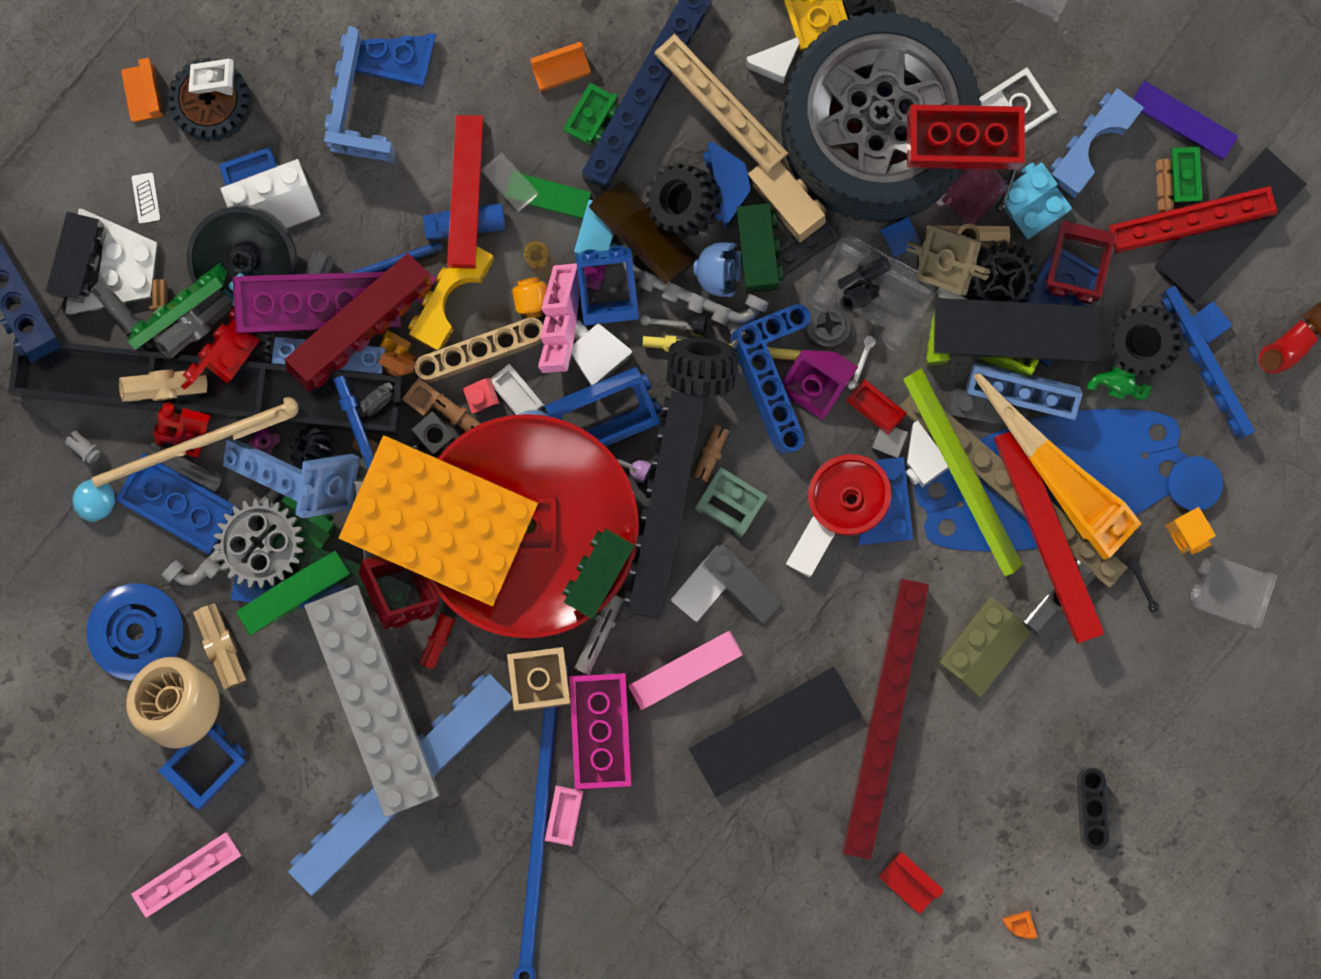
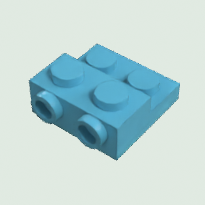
M1032 162L1020 171L1022 176L1012 182L1005 202L1006 214L1026 241L1072 210L1070 204L1057 188L1058 183L1042 162L1037 166ZM1007 180L998 186L1000 192L995 196L998 202H1000Z

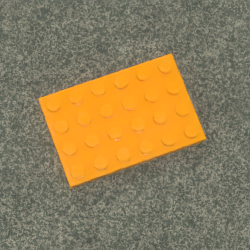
M383 435L339 539L494 606L538 503Z

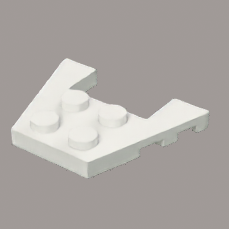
M78 209V214L99 219L104 224V228H106L98 282L104 279L124 304L152 298V282L155 280L159 244L91 212ZM91 292L89 297H85L84 303L67 300L65 314L73 316L81 312L100 310L104 306Z

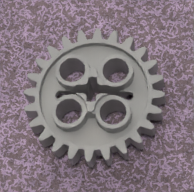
M255 498L253 506L250 507L246 501H243V510L240 511L237 507L233 506L235 515L224 514L228 522L227 524L218 523L223 532L222 534H214V537L221 540V543L214 545L213 548L222 552L215 557L217 561H225L220 569L222 571L231 569L228 578L232 580L239 576L237 584L242 586L248 580V587L250 589L254 588L256 582H258L261 589H265L266 581L275 587L276 578L284 581L286 580L284 575L286 571L291 574L295 573L291 565L292 563L301 564L295 557L296 554H304L305 551L298 548V544L304 543L305 539L297 537L303 531V528L293 527L298 519L296 517L288 519L291 512L288 508L280 513V503L277 502L271 508L269 499H266L263 506H261L259 500ZM256 518H263L265 522L264 527L260 531L252 530V522ZM276 525V529L268 534L271 526ZM279 535L284 536L286 540L285 545L280 549H274L272 545L274 538ZM245 539V549L239 553L235 552L233 549L235 541ZM255 540H263L264 548H256ZM251 552H253L248 558V561L246 563H243L242 560L245 557H247ZM258 557H266V567L263 570H256L254 567L255 560Z

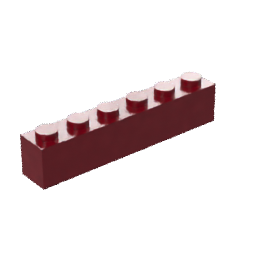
M407 253L284 359L286 370L308 392L315 387H321L334 370H340L348 363L349 357L356 351L361 352L364 350L373 336L386 331L390 322L396 316L404 315L409 310L411 303L417 298L421 299L428 294L432 286L431 274Z

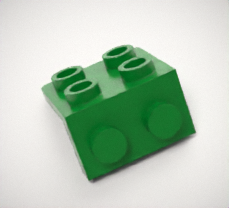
M285 496L282 500L285 505L280 513L288 508L291 511L288 519L291 517L298 519L293 527L303 528V531L297 537L305 539L304 543L298 544V548L305 552L304 554H296L295 557L302 564L309 545L311 544L322 549L337 526L331 522L334 518L331 514L308 518L297 516V501ZM276 525L271 526L268 534L276 529ZM282 535L275 537L272 543L273 548H282L285 545V537Z

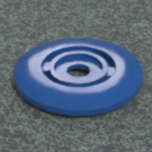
M139 583L122 585L107 592L93 607L87 622L88 647L95 661L106 672L121 679L134 680L136 675L152 661L164 657L178 656L184 639L183 618L175 602L158 588ZM133 604L144 605L153 610L157 616L152 618L147 612L132 609ZM138 623L142 626L143 636L139 640H131L128 637L127 629L131 624ZM118 647L126 653L138 654L139 659H127L119 655L114 649Z

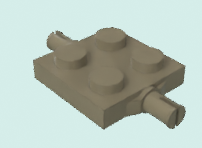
M931 225L923 245L913 241L907 243L911 247H906V251L919 255L916 279L953 293L966 295L973 276L987 280L989 275L986 274H990L989 269L976 265L982 242Z

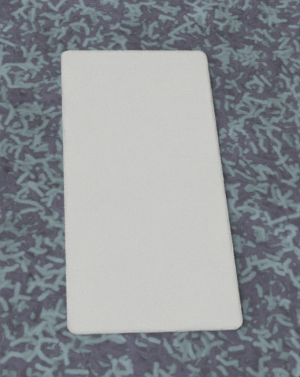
M716 546L671 599L675 605L696 622L725 589L703 567V564L719 546Z

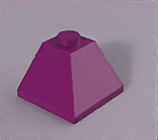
M802 350L782 384L788 398L821 420H824L858 369V366L836 352Z

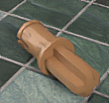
M155 279L152 282L153 306H149L152 313L163 304H168L167 280ZM169 326L166 327V328H165L164 330H162L161 332H159L158 334H162L165 330H167V329L169 328Z

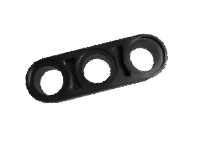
M1087 768L1083 769L1077 776L1080 839L1085 847L1100 850L1107 846L1109 842L1106 778L1101 770ZM1089 773H1094L1098 778V784L1092 789L1088 788L1085 784V777ZM1091 801L1097 802L1100 808L1099 813L1094 817H1091L1086 810L1088 803ZM1093 829H1097L1101 833V840L1096 845L1091 844L1088 840V834Z

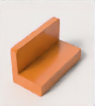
M577 42L530 59L540 92L592 75L582 42Z
M150 58L139 59V66L122 69L121 71L130 119L133 123L164 117L155 68Z

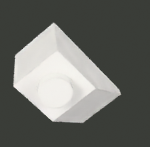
M919 421L913 423L906 463L908 470L906 474L914 485L919 483L923 488L949 468L939 448Z

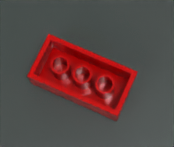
M911 105L907 111V168L1020 170L1025 163V106Z

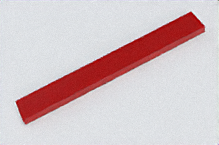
M1011 431L996 436L994 438L995 444L1076 644L1104 635L1105 633L1040 474Z

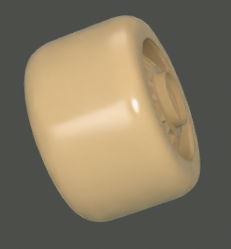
M164 657L146 665L132 681L126 699V710L132 725L140 733L159 745L173 749L188 747L201 740L214 725L220 707V696L214 681L199 668L178 657Z

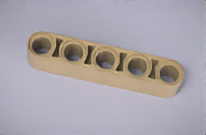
M527 318L423 355L416 361L415 372L425 383H434L529 349L542 342L540 335L543 325L536 318ZM536 326L540 332L537 337L528 338L524 334L526 328ZM504 335H510L514 341L510 347L504 348L499 345V339ZM478 344H483L488 348L487 353L482 357L473 355V349ZM459 354L462 358L459 365L450 366L447 364L449 355ZM426 363H433L436 367L434 373L429 376L423 375L421 373L422 366Z

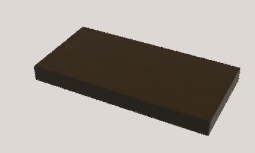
M623 181L593 200L589 205V208L665 284L692 266L695 260L698 259L674 233L663 230V228L655 224L656 220H652L649 216L652 210L647 209L646 204Z

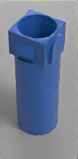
M502 203L479 206L478 234L506 230ZM450 210L439 211L437 214L423 215L425 236L428 241L449 238Z

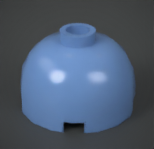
M713 243L703 250L699 259L695 260L694 274L697 276L701 287L707 293L720 297H733L736 294L737 289H733L735 280L740 282L742 273L741 251H735V247L738 246L737 243Z

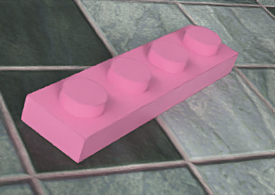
M226 832L131 895L147 918L243 855L229 833Z

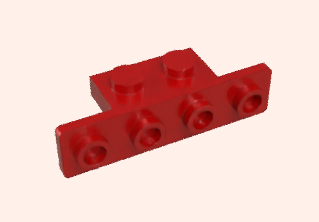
M234 307L227 315L230 319L226 325L222 323L213 333L214 342L211 345L207 343L197 355L201 358L196 365L192 363L182 375L186 378L181 385L184 390L196 381L205 367H208L228 383L260 340L252 333H236Z

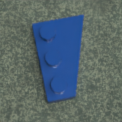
M432 33L426 34V36L412 37L410 35L394 39L361 40L355 72L424 88L437 35Z
M904 457L876 460V463L885 471L889 479L892 491L891 504L887 514L877 526L860 534L858 546L913 540Z

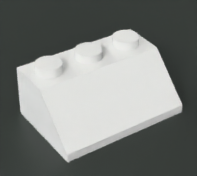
M298 159L220 188L227 206L249 205L261 208L274 215L287 229L321 216L303 167Z

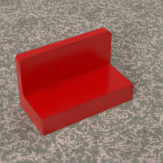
M899 852L879 874V878L917 913H922L934 898L937 899L944 891L903 852Z

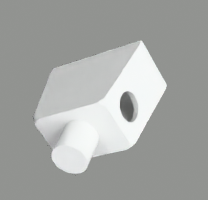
M580 320L577 321L574 336L576 343L573 344L571 355L589 385L592 386L609 377L630 359L633 353L600 324H597L589 331Z

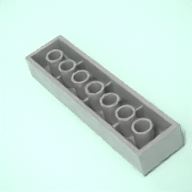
M355 585L304 605L385 817L441 796L361 587Z

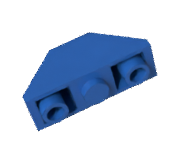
M710 142L707 145L708 151L703 152L706 168H711L712 175L716 180L715 185H718L721 190L718 193V196L722 197V203H718V208L721 211L719 215L715 214L716 220H722L723 228L730 226L736 217L737 207L743 206L749 198L751 188L746 164L714 142Z

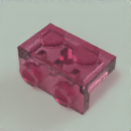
M966 169L965 174L960 180L948 188L947 194L942 198V201L945 205L952 206L967 224L975 225L1010 186L995 169Z

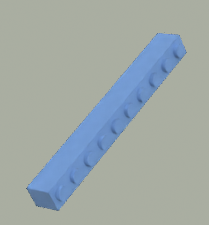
M482 674L471 685L474 690L467 697L464 694L460 695L451 704L454 709L447 716L442 713L431 724L434 729L427 736L423 733L418 736L433 777L513 701L512 695L491 674L487 677ZM374 788L366 795L363 792L360 793L350 803L353 808L346 815L341 812L330 823L333 828L326 835L323 832L319 833L310 842L313 847L306 854L300 852L290 862L293 867L288 871L289 874L311 896L315 895L396 815L393 814L385 817Z

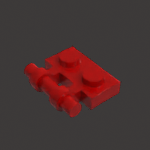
M166 402L158 411L157 420L159 423L154 427L153 436L155 437L154 443L161 446L165 442L171 443L173 446L204 435L210 415L184 408L181 415L175 414L173 411L174 405ZM201 447L185 451L186 455L199 458Z

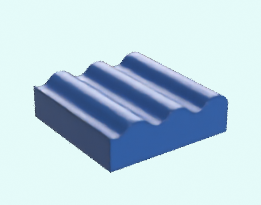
M909 217L880 230L893 258L907 253L906 247H911L907 245L909 241L922 245Z
M1214 301L1193 316L1207 344L1232 326Z

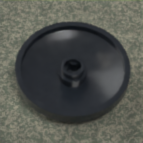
M231 205L211 213L195 228L187 247V269L192 283L194 284L202 275L221 263L227 270L220 290L223 291L226 288L232 294L233 291L229 288L228 284L233 281L232 277L237 276L239 273L244 276L296 275L297 251L289 231L274 215L254 206Z

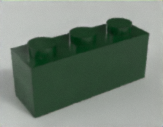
M770 203L737 207L746 293L779 290V281H784L782 264L777 265L776 255L781 254L779 238L773 237L772 229L777 228L776 211L770 212Z
M605 528L603 533L597 531L590 543L594 547L589 557L586 555L582 557L576 568L580 572L575 582L570 579L562 593L567 596L563 603L591 619L596 615L635 546L633 542L608 528Z

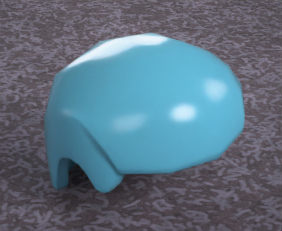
M92 479L78 485L72 498L73 509L81 519L89 522H96L107 517L112 512L116 503L112 487L108 483L95 487Z

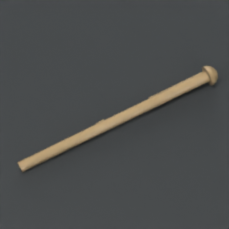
M283 398L284 404L94 476L92 477V482L95 487H99L174 457L185 456V451L206 446L232 435L235 440L280 423L297 415L299 410L298 403L293 398Z

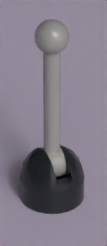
M643 315L640 318V322L644 326L658 324L683 327L687 329L691 336L704 338L707 317L698 315L689 318L687 322L654 319L648 315Z

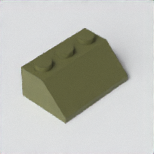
M989 597L936 664L981 698L1032 632L1012 612L994 598Z

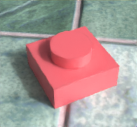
M485 378L463 388L472 414H478L500 404L491 378Z

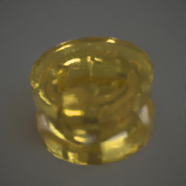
M538 241L530 242L524 249L525 261L531 267H542L548 261V250L543 243ZM533 248L536 251L537 248L542 249L541 256L543 258L540 261H537V258L535 261H532L530 259L532 257L530 250Z

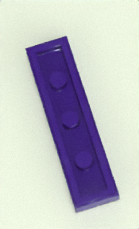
M1145 80L1133 97V100L1144 107L1141 113L1222 161L1238 135Z

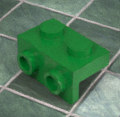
M589 83L565 124L563 132L592 147L595 141L599 142L606 130V127H604L609 117L612 119L620 105L618 104V94L614 92L610 94L598 86Z

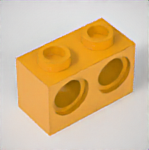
M1199 507L1165 525L1181 554L1190 551L1191 555L1202 551L1212 545L1209 540L1216 536Z

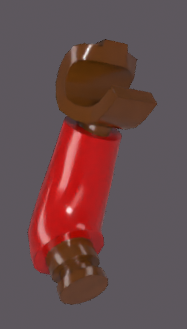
M1321 301L1302 315L1308 322L1307 324L1300 320L1282 337L1265 346L1260 351L1258 359L1264 371L1277 374L1290 369L1319 340L1315 334L1317 333L1321 337Z

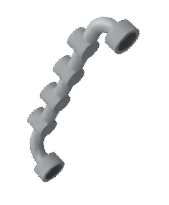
M624 242L622 243L621 246L629 248ZM631 250L634 278L639 280L637 286L652 292L654 287L664 291L661 297L677 303L678 298L688 302L686 308L702 314L703 309L713 313L711 319L721 324L727 325L728 321L737 324L749 323L756 318L759 311L765 313L769 302L749 294L745 304L750 306L745 313H737L673 283L665 284L659 277L637 268L633 261L636 254Z
M271 489L259 501L260 505L263 506L264 501L269 499L272 508L281 493ZM256 518L252 522L253 531H256L260 527V525L256 523V521L259 518ZM238 539L234 543L233 549L235 552H237L241 547L237 543L240 539ZM215 550L190 575L182 572L184 566L176 559L161 576L169 583L175 580L181 585L187 586L198 584L206 576L212 579L220 571L221 567L220 561H217L215 557L222 552Z

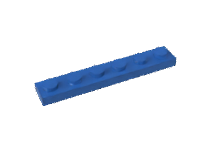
M1176 286L1169 288L1161 294V305L1165 312H1170L1174 316L1173 319L1179 322L1181 326L1179 327L1180 333L1183 332V338L1189 346L1187 352L1194 363L1198 362L1202 370L1200 375L1204 384L1207 387L1211 386L1215 393L1214 402L1220 411L1226 413L1229 419L1227 425L1234 436L1238 435L1239 439L1250 435L1255 430Z

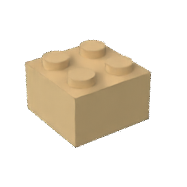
M563 647L507 654L515 712L571 705Z

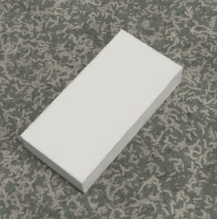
M510 363L491 378L494 389L516 415L527 410H541L545 407Z

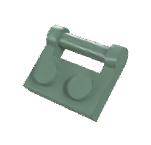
M720 467L694 510L700 514L702 512L706 513L735 531L734 535L742 539L768 496ZM712 496L745 515L743 521L739 522L710 504L709 501Z

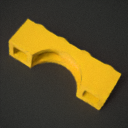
M477 246L476 269L445 267L441 269L436 278V282H438L434 292H428L422 303L425 306L420 316L416 314L409 324L408 329L411 330L409 335L412 339L434 351L444 348L454 331L445 316V304L448 296L455 288L462 284L482 283L494 262L492 254Z

